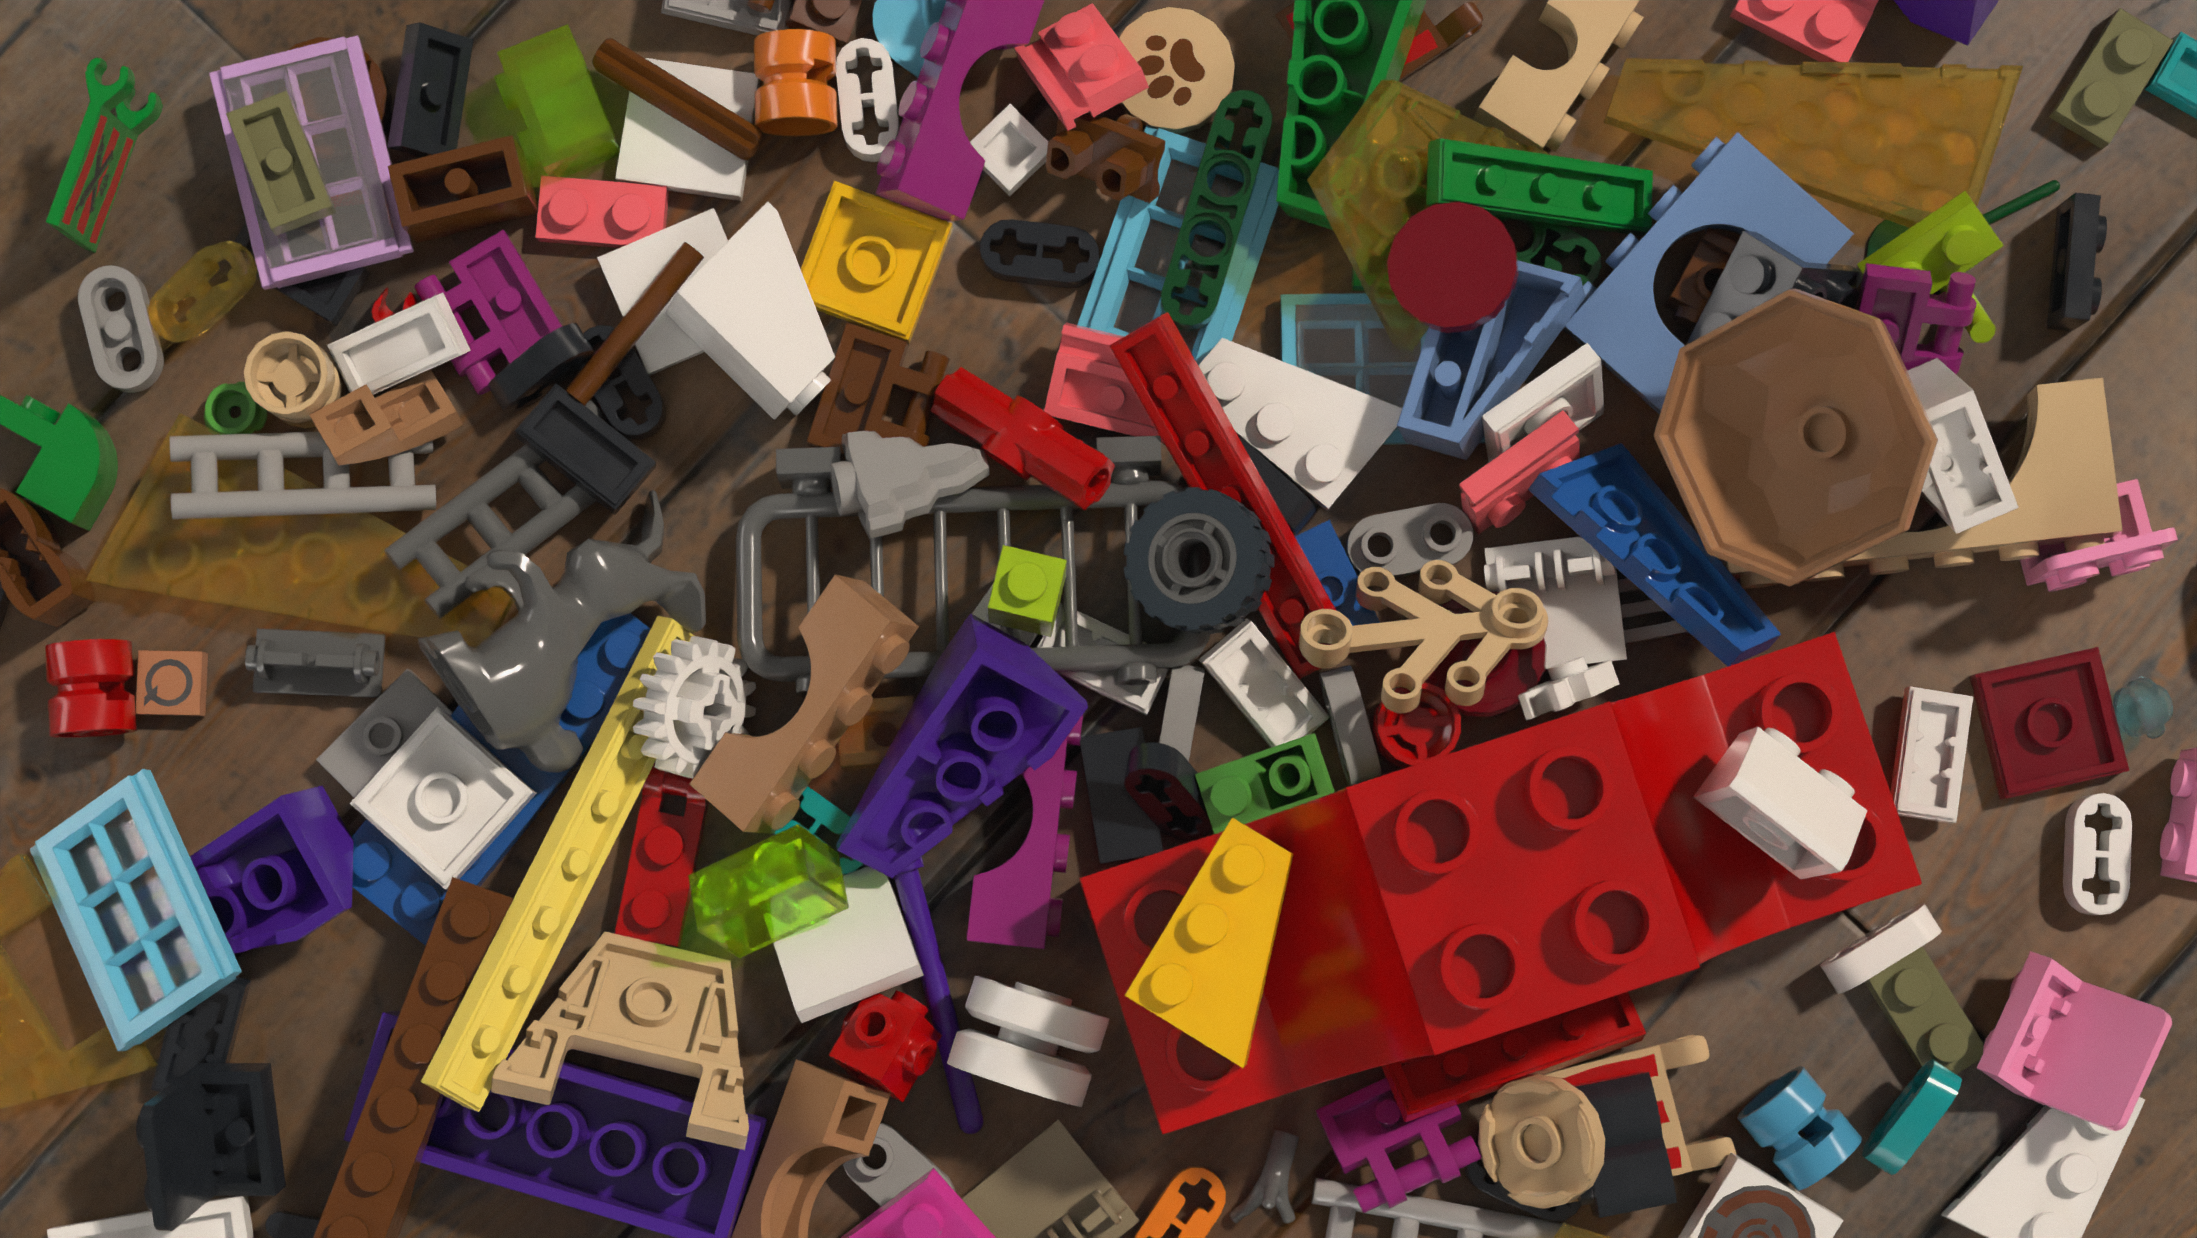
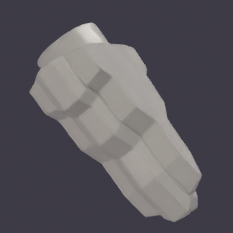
M875 431L848 432L843 434L842 448L845 461L831 463L830 465L833 494L840 516L858 513L869 539L901 531L906 519L929 513L937 498L963 493L989 476V464L982 449L952 443L923 447L909 437L882 438Z

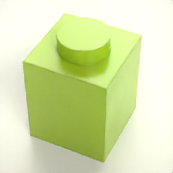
M1003 545L988 604L989 623L1051 637L1066 578L1067 560Z

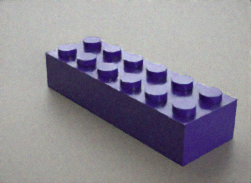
M400 1011L382 1013L343 1139L345 1141H351ZM517 1045L512 1046L506 1060H508L510 1056L514 1053V1051L518 1048ZM564 1059L550 1105L501 1095L490 1090L480 1112L463 1107L444 1096L421 1163L676 1238H731L742 1210L768 1119L746 1113L748 1114L749 1132L745 1150L686 1137L695 1097Z

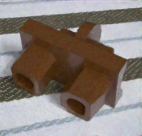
M1087 112L1074 119L1076 127L1068 131L1058 117L1056 135L1048 142L1046 169L1048 173L1066 180L1075 174L1096 182L1095 184L1100 189L1101 194L1119 201L1130 195L1150 203L1159 196L1158 169L1165 150L1166 141L1143 132V124L1140 119L1125 114L1114 121L1101 115L1093 117L1090 112Z

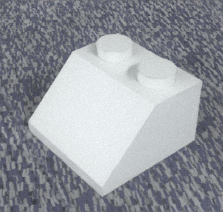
M1756 727L1739 733L1693 797L1800 880L1841 872L1850 859L1867 813L1864 807L1852 799V796L1855 794L1854 789L1845 780L1831 771L1821 769L1818 773L1797 757L1801 752L1798 745L1776 729L1768 727L1763 731L1761 728Z

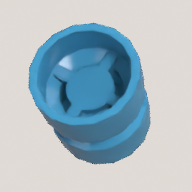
M1803 1066L1790 1070L1768 1085L1741 1110L1737 1117L1738 1121L1760 1147H1773L1776 1150L1772 1162L1793 1188L1798 1191L1813 1185L1832 1172L1856 1150L1862 1140V1137L1839 1110H1826L1823 1104L1826 1094ZM1800 1130L1805 1133V1136L1802 1138L1798 1134Z

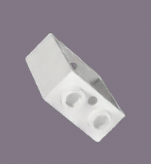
M1938 358L1907 370L1938 438L1921 496L1956 534L2019 508L1973 389Z

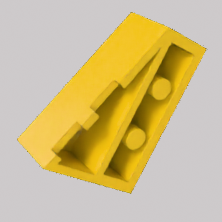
M1231 818L1125 996L1244 1068L1249 1057L1251 1041L1294 854L1240 821Z

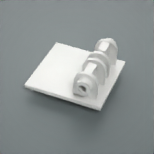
M1581 536L1484 548L1486 557L1484 573L1487 590L1501 592L1509 588H1523L1533 592L1541 600L1548 615V627L1544 636L1547 644L1546 669L1582 656L1585 657L1587 664L1601 663L1609 660H1627L1616 567Z

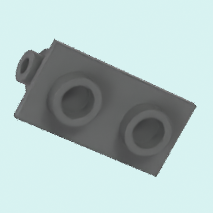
M257 628L256 645H248L245 656L247 671H254L253 692L378 698L382 694L386 635Z

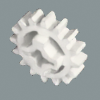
M691 636L689 642L678 639L671 641V655L657 652L653 656L657 668L655 675L642 674L639 679L648 688L646 697L633 700V707L644 711V719L633 726V730L636 734L648 736L640 751L644 756L656 758L655 768L693 779L725 732L750 735L742 724L744 718L754 716L756 713V708L746 705V696L756 689L755 682L742 680L741 677L745 674L748 666L744 660L734 658L735 647L718 643L717 640Z

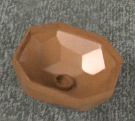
M1788 289L1680 348L1654 433V438L1707 554L1789 587L1797 585L1908 531L1938 442L1935 431L1884 322L1877 317L1798 289Z

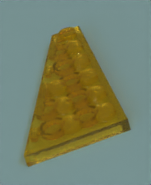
M1626 58L1603 123L1696 155H1700L1716 137L1727 144L1738 132L1807 193L1911 228L1964 191L1967 192L1974 204L1978 206L2023 66L2001 65L1998 69L1967 68L1966 64H1943L1940 68L1903 67L1901 63L1802 62L1800 65H1768V61L1745 60L1742 64H1712L1695 59Z
M181 413L176 418L85 581L94 584L416 638L458 630L468 646L475 648L501 627L514 604L513 600L502 588L491 587L474 593L443 618L439 619L431 611L424 599L440 587L415 558L399 570L384 552L387 547L406 533L367 512L172 519L171 494L191 493V461L171 462L170 436L221 435ZM257 459L217 460L218 492L258 491ZM284 468V490L320 488ZM448 556L460 572L468 567Z

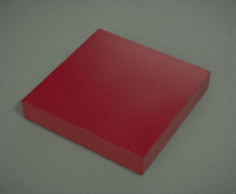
M2099 647L1969 676L2000 799L2130 771Z

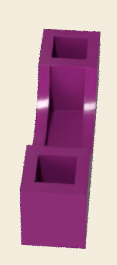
M946 0L939 22L932 24L923 39L920 56L925 60L918 79L909 84L900 101L898 113L899 116L903 117L896 139L888 142L879 158L877 174L882 177L875 194L947 222L965 219L983 170L985 159L972 146L961 123L959 98L963 81L971 66L987 51L1007 50L1029 44L1044 0Z
M1083 715L1051 759L1035 771L1032 767H1029L1021 773L1032 796L1033 818L1025 842L1010 860L993 870L974 875L967 941L1045 949L1046 936L1059 937L1063 899L1051 898L1053 872L1066 873L1070 835L1058 834L1060 808L1073 809L1077 771L1065 770L1067 744L1080 746Z

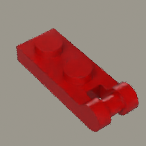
M655 763L642 789V799L615 934L680 947L709 801L690 785L692 778L655 768ZM665 794L687 797L684 816L662 812Z

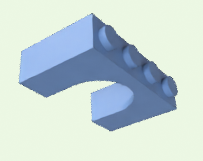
M1738 132L1727 144L1716 137L1692 163L1691 167L1699 175L1682 193L1673 185L1650 210L1648 215L1656 223L1639 241L1630 233L1613 251L1605 262L1614 270L1598 288L1594 287L1589 281L1583 285L1586 298L1563 328L1581 346L1588 343L1600 357L1601 364L1659 415L1679 349L1685 346L1663 324L1654 302L1653 283L1655 272L1660 259L1670 246L1681 238L1698 231L1707 230L1708 227L1713 230H1726L1739 235L1743 231H1752L1761 234L1804 262L1827 264L1854 234Z

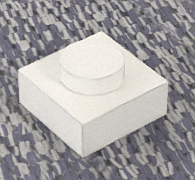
M1011 104L970 141L976 151L985 159L983 170L1009 196L1046 162L1048 141Z

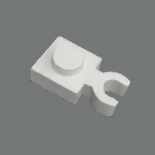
M1582 656L1549 667L1550 680L1530 688L1529 691L1519 694L1518 697L1526 720H1529L1552 710L1559 711L1565 709L1577 701L1591 698L1619 685V681L1611 660L1588 667L1585 657Z

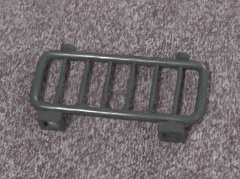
M1161 436L1096 438V450L1109 458L1115 464V468L1111 475V484L1099 502H1094L1088 508L1124 507L1126 543H1129L1132 534L1130 529L1135 520H1137V506H1148L1151 502L1157 503L1164 498V494L1173 490L1183 492L1186 491V487L1179 483L1163 480L1149 481L1148 476H1160L1162 461ZM840 447L776 449V475L781 488L792 489V493L763 497L749 506L738 523L735 539L737 641L740 655L750 670L764 679L796 682V695L804 697L807 695L811 677L809 651L808 656L781 657L773 655L764 646L761 536L765 526L773 520L805 518L808 614L820 597L818 518L859 516L858 513L840 516L834 494L830 492V487H832L830 465L831 463L844 461ZM1045 485L970 487L963 493L937 498L930 512L926 513L933 514L937 651L908 652L904 661L883 678L928 677L935 663L949 645L946 513L997 511L999 563L1003 545L1011 547L1010 511L1061 509L1062 559L1067 560L1066 578L1063 586L1065 647L1031 648L1055 672L1118 670V683L1121 685L1153 684L1157 682L1156 669L1185 665L1199 656L1210 640V633L1200 632V634L1184 632L1182 637L1175 642L1142 644L1141 603L1135 601L1130 592L1132 590L1131 583L1127 580L1130 644L1078 646L1073 509L1080 507ZM879 536L870 538L871 587L884 597L883 537ZM1207 545L1195 548L1188 557L1187 569L1190 576L1194 578L1204 574L1210 566L1209 548ZM1000 625L1002 631L1014 636L1013 628Z

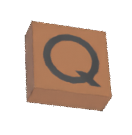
M138 650L136 714L141 716L205 717L208 653L202 651Z

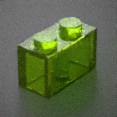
M568 24L497 52L505 72L494 77L507 109L511 111L519 108L527 129L518 132L517 135L531 168L542 165L548 176L567 177L619 156V144L579 44Z
M799 824L688 875L698 932L738 958L849 908L838 852Z

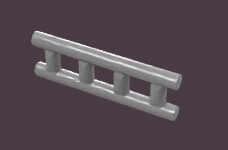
M319 432L170 436L171 462L191 461V493L171 494L172 519L436 510L435 484L415 485L414 454L433 453V440L407 451L388 456L389 486L350 487L349 464H337ZM323 457L324 488L284 490L283 458ZM257 459L258 491L218 492L217 460Z
M1320 1178L1315 1179L1311 1203L1331 1207L1325 1238H1352L1356 1212L1363 1213L1353 1193V1189L1360 1186ZM1407 1194V1201L1392 1208H1389L1387 1203L1366 1212V1214L1394 1218L1391 1238H1417L1420 1223L1458 1230L1457 1238H1483V1235L1498 1238H1570L1571 1224Z

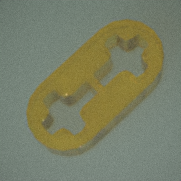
M232 241L218 242L198 251L150 300L148 313L155 331L164 339L172 342L187 341L208 331L254 285L257 269L251 253L241 244ZM227 260L232 266L227 274L229 281L211 287L208 281L220 269L217 262ZM194 296L197 302L187 311L185 315L187 321L179 323L174 317L179 308L176 302Z

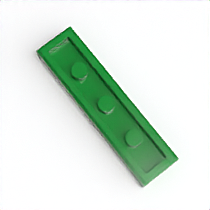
M1443 138L1428 142L1426 206L1459 201L1482 207L1495 216L1622 234L1631 233L1636 236L1646 234L1652 227V217L1648 213L1652 209L1653 170Z

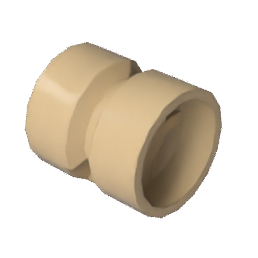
M288 331L271 334L258 342L247 356L244 369L246 389L257 404L288 425L301 428L315 427L309 414L346 395L347 386L333 357L302 334Z

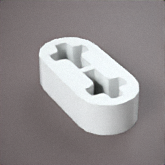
M860 38L846 44L841 49L836 60L841 124L847 148L851 153L863 161L876 162L879 161L881 153L888 142L896 139L900 128L894 70L889 52L882 44L873 39ZM870 56L873 66H882V70L872 72L873 93L861 94V85L857 74H847L848 69L857 67L858 57ZM875 107L878 125L889 127V131L879 133L878 144L866 145L863 135H854V130L864 128L863 108Z
M2101 793L2081 797L2071 805L2065 820L2064 895L2070 906L2078 912L2087 915L2111 914L2122 907L2129 894L2132 842L2131 813L2125 803L2114 795ZM2098 805H2100L2102 816L2112 818L2113 826L2112 830L2101 832L2099 850H2096V831L2091 827H2085L2084 819L2085 815L2095 814ZM2096 858H2099V879L2110 882L2109 894L2099 895L2097 904H2094L2093 893L2083 891L2082 882L2083 879L2094 877Z
M1921 903L1898 914L1826 959L1820 966L1836 992L1840 994L1877 975L1933 940L1942 931L1926 905Z

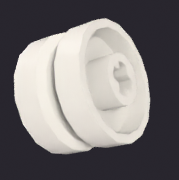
M975 975L965 1008L973 1017L1001 1026L998 1036L970 1028L958 1031L947 1064L1025 1092L1082 1107L1092 1074L1084 1065L1058 1056L1056 1053L1059 1045L1088 1054L1099 1051L1109 1018L1072 1006V999L1019 982H1016L1015 987Z

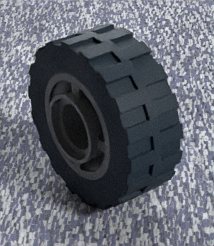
M1186 487V491L1177 492L1173 490L1164 494V498L1157 503L1151 502L1144 509L1145 513L1140 520H1135L1130 529L1132 534L1129 543L1125 542L1124 555L1127 556V567H1124L1126 580H1129L1132 590L1130 592L1135 601L1142 603L1145 607L1144 611L1152 618L1170 627L1193 634H1200V632L1220 633L1224 632L1223 628L1228 626L1236 627L1244 622V617L1251 611L1255 612L1262 604L1260 599L1265 590L1269 591L1272 579H1269L1271 568H1274V555L1271 554L1269 544L1272 542L1268 532L1263 530L1259 524L1262 521L1254 512L1248 510L1244 504L1213 489L1207 491L1199 487ZM1207 545L1211 552L1210 566L1204 574L1192 578L1187 569L1188 557L1195 548Z

